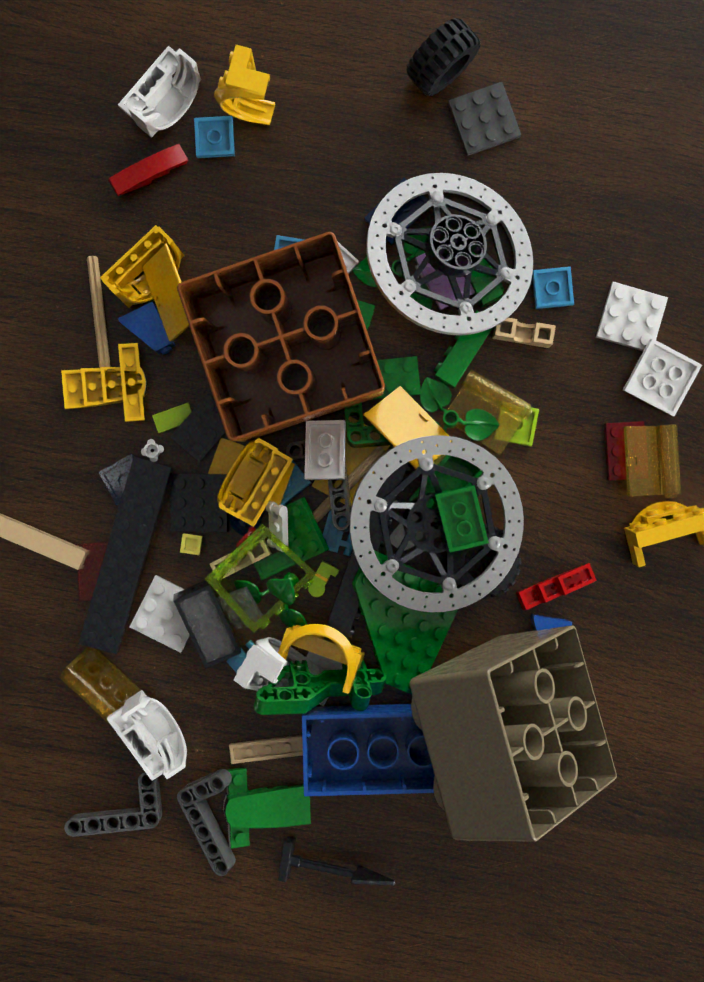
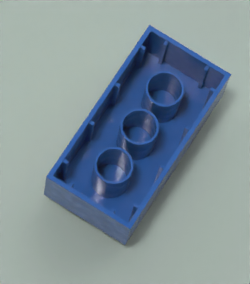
M411 704L368 705V708L364 711L355 710L352 705L315 706L309 712L302 713L304 796L434 793V771L423 732L413 719Z

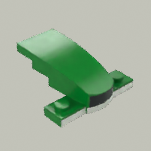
M245 767L226 769L230 772L232 781L227 786L223 811L228 823L229 847L231 849L250 846L249 828H279L311 824L310 796H304V784L295 786L282 785L272 788L261 787L247 791V769Z

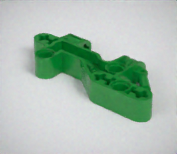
M363 659L357 671L351 692L347 694L342 692L347 676V665L342 664V670H324L318 675H313L309 671L306 660H302L301 663L299 660H296L294 663L288 660L287 666L283 667L277 678L278 682L275 684L268 681L267 686H263L257 691L254 710L260 715L301 714L309 712L327 697L349 696L352 707L355 710L364 711L368 708L371 695H378L382 692L387 675L386 673L383 674L381 669H367ZM282 679H288L289 687L275 686Z

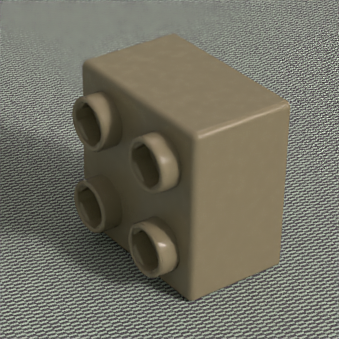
M573 625L498 636L410 680L412 716L416 725L423 732L435 775L433 784L434 796L438 805L445 811L452 838L457 841L536 842L612 783L617 777L577 630Z

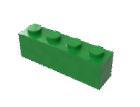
M484 258L479 263L482 266L494 269ZM473 271L471 285L475 291L474 296L496 278ZM499 283L478 301L481 308L500 299L504 295L502 283Z
M492 328L471 335H456L454 339L457 342L453 347L450 345L444 353L446 359L443 363L439 361L435 367L434 372H436L434 378L454 389Z

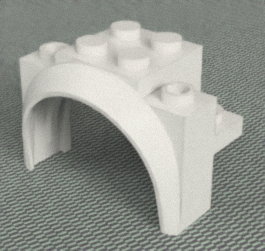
M168 46L118 104L119 108L128 114L136 122L137 126L152 138L157 131L175 124L192 104L201 81L196 62L180 48L175 52Z
M143 690L127 699L123 707L107 717L108 722L151 781L162 774L168 779L185 768L187 748L177 722L162 703L147 697Z

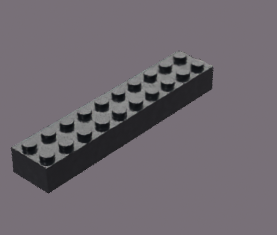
M407 462L395 470L382 484L376 496L383 499L403 481L404 473H409L411 464ZM397 495L391 500V502H399V499L396 498ZM372 510L369 519L370 540L373 550L378 551L379 546H384V539L379 514ZM387 514L386 520L389 529L393 518ZM353 550L326 625L338 630L350 640L355 630V626H352L354 620L358 621L361 613L357 594L352 585L360 567Z
M133 457L78 644L117 654L120 651L173 468Z

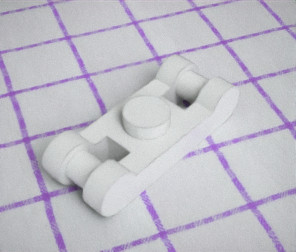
M269 501L265 507L269 515V538L267 539V545L285 552L288 549V510L284 505H278L276 502Z

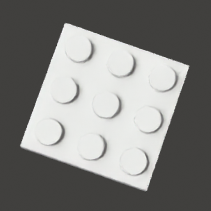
M612 282L596 338L644 351L649 340H656L668 297Z
M650 339L623 391L671 416H675L702 364L654 339Z
M155 575L130 628L181 653L190 635L173 602V596L184 589Z

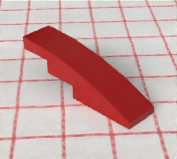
M176 144L140 160L113 175L108 180L117 196L151 184L152 180L169 174L170 170L187 164L188 159L180 144Z
M587 563L518 591L516 595L522 609L528 610L559 596L567 595L597 580L590 563Z

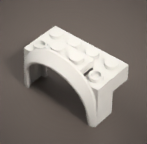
M268 637L257 640L256 645L249 649L243 664L237 670L234 681L246 689L258 691L263 686H267L268 681L275 684L278 682L277 678L283 667L287 666L288 660H291L292 663L296 660H299L300 663L302 660H306L309 671L313 675L320 674L321 670L292 647H290L287 659L285 660L278 653L282 641ZM282 679L275 687H289L288 679Z

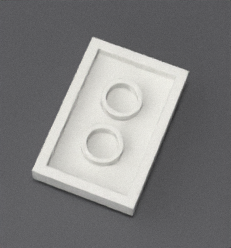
M345 420L306 421V480H345Z

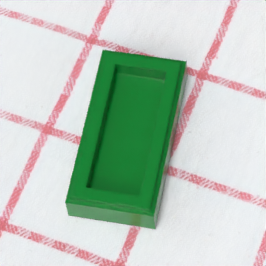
M289 548L285 552L278 551L253 563L261 581L296 565Z

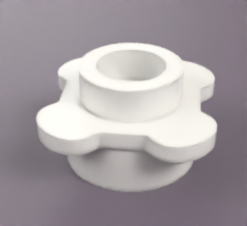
M149 439L141 450V454L149 457L152 462H156L159 454L164 452V447L156 444L153 439Z

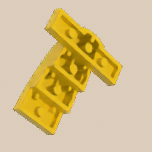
M138 343L118 344L120 367L61 370L65 409L95 407L123 402L125 422L145 421L143 397L147 392L148 382L146 375L140 367Z

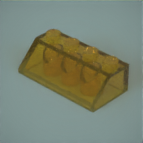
M87 647L59 676L110 726L111 724L108 722L107 717L123 707L127 699L141 691L98 649Z

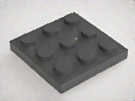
M503 82L448 100L451 114L467 156L521 137V132Z

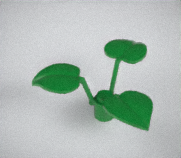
M426 226V227H422V228H419V229L432 228V227H431V226ZM408 235L425 243L427 237L426 235ZM404 242V250L408 254H412L406 259L407 262L425 253ZM366 257L353 268V272L364 284L377 287ZM398 259L393 262L390 269L396 276L403 277ZM425 284L420 286L423 289L429 290ZM415 293L410 295L416 302L431 310L432 299Z
M429 377L424 380L420 395L421 405L430 413L438 409L444 413L442 422L445 432L447 428H453L459 422L466 425L465 433L470 439L481 441L488 438L499 428L500 424L496 418L482 409L469 410L465 416L466 421L459 418L456 411L443 409L451 401L452 394L449 387Z
M288 572L283 579L268 580V589L264 592H259V588L249 581H234L239 594L250 603H260L261 597L269 592L285 603L284 610L280 609L278 614L281 621L287 627L307 625L301 613L288 608V605L295 602L294 588L299 583V579L295 574Z

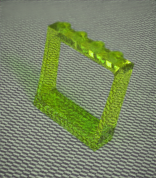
M264 524L256 529L205 578L253 633L259 628L265 629L271 623L269 619L274 614L278 616L285 610L283 607L285 603L279 600L257 622H254L220 583L253 549L268 537L305 571V576L293 587L295 599L299 596L297 592L302 587L306 590L313 583L312 578L317 574Z

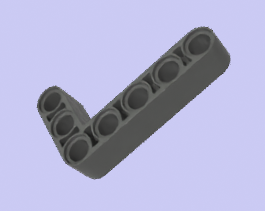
M305 440L292 442L287 446L286 453L293 461H305ZM296 448H300V454L293 456V451ZM345 457V480H342V487L335 489L334 484L337 480H328L333 525L342 532L350 530L351 512ZM345 499V505L338 508L337 501ZM341 518H347V525L345 527L339 526Z
M226 769L217 770L188 783L177 794L178 803L213 872L218 876L226 875L234 866L236 859L206 798L222 792L231 783L232 776Z
M145 771L139 776L140 807L74 814L65 824L66 834L76 837L155 828L162 818L159 777L154 779L153 782H147L144 779V775H147ZM147 794L153 795V797H154L155 800H154V801H149V800H147L146 795H147ZM148 814H154L157 819L154 821L150 820ZM129 816H135L137 822H131ZM110 818H115L118 824H112ZM91 820H96L99 826H93ZM72 822H77L79 828H74Z

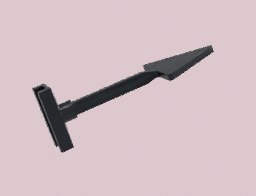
M288 837L287 841H284L278 881H287L290 877L291 867H304L344 877H352L351 884H395V880L360 865L356 871H353L346 867L294 855L296 838Z

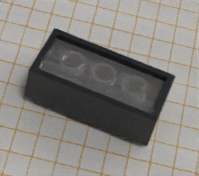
M210 579L174 594L173 602L205 669L241 653V645Z

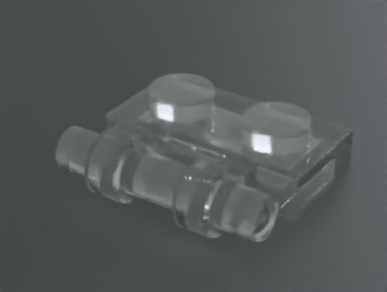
M247 587L230 592L228 595L229 599H227L225 594L218 597L223 610L229 616L230 624L234 625L236 630L243 627L241 622L244 623L246 628L263 622L264 616Z

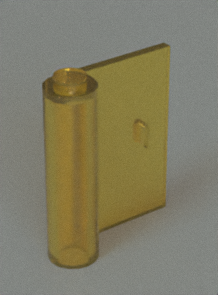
M474 370L469 372L462 384L461 390L448 408V410L456 411L459 418L463 421H466V413L472 409H482L493 415L500 424L499 428L488 438L478 442L501 455L523 419L527 420L533 411L530 409L532 405ZM458 422L455 428L465 433L466 425Z
M677 425L625 426L627 496L665 494V498H677V494H681Z

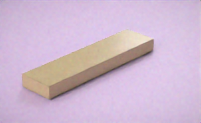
M302 735L230 743L231 764L302 756Z

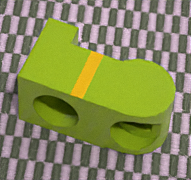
M322 561L309 584V593L314 597L322 596L330 575L336 577L339 569Z

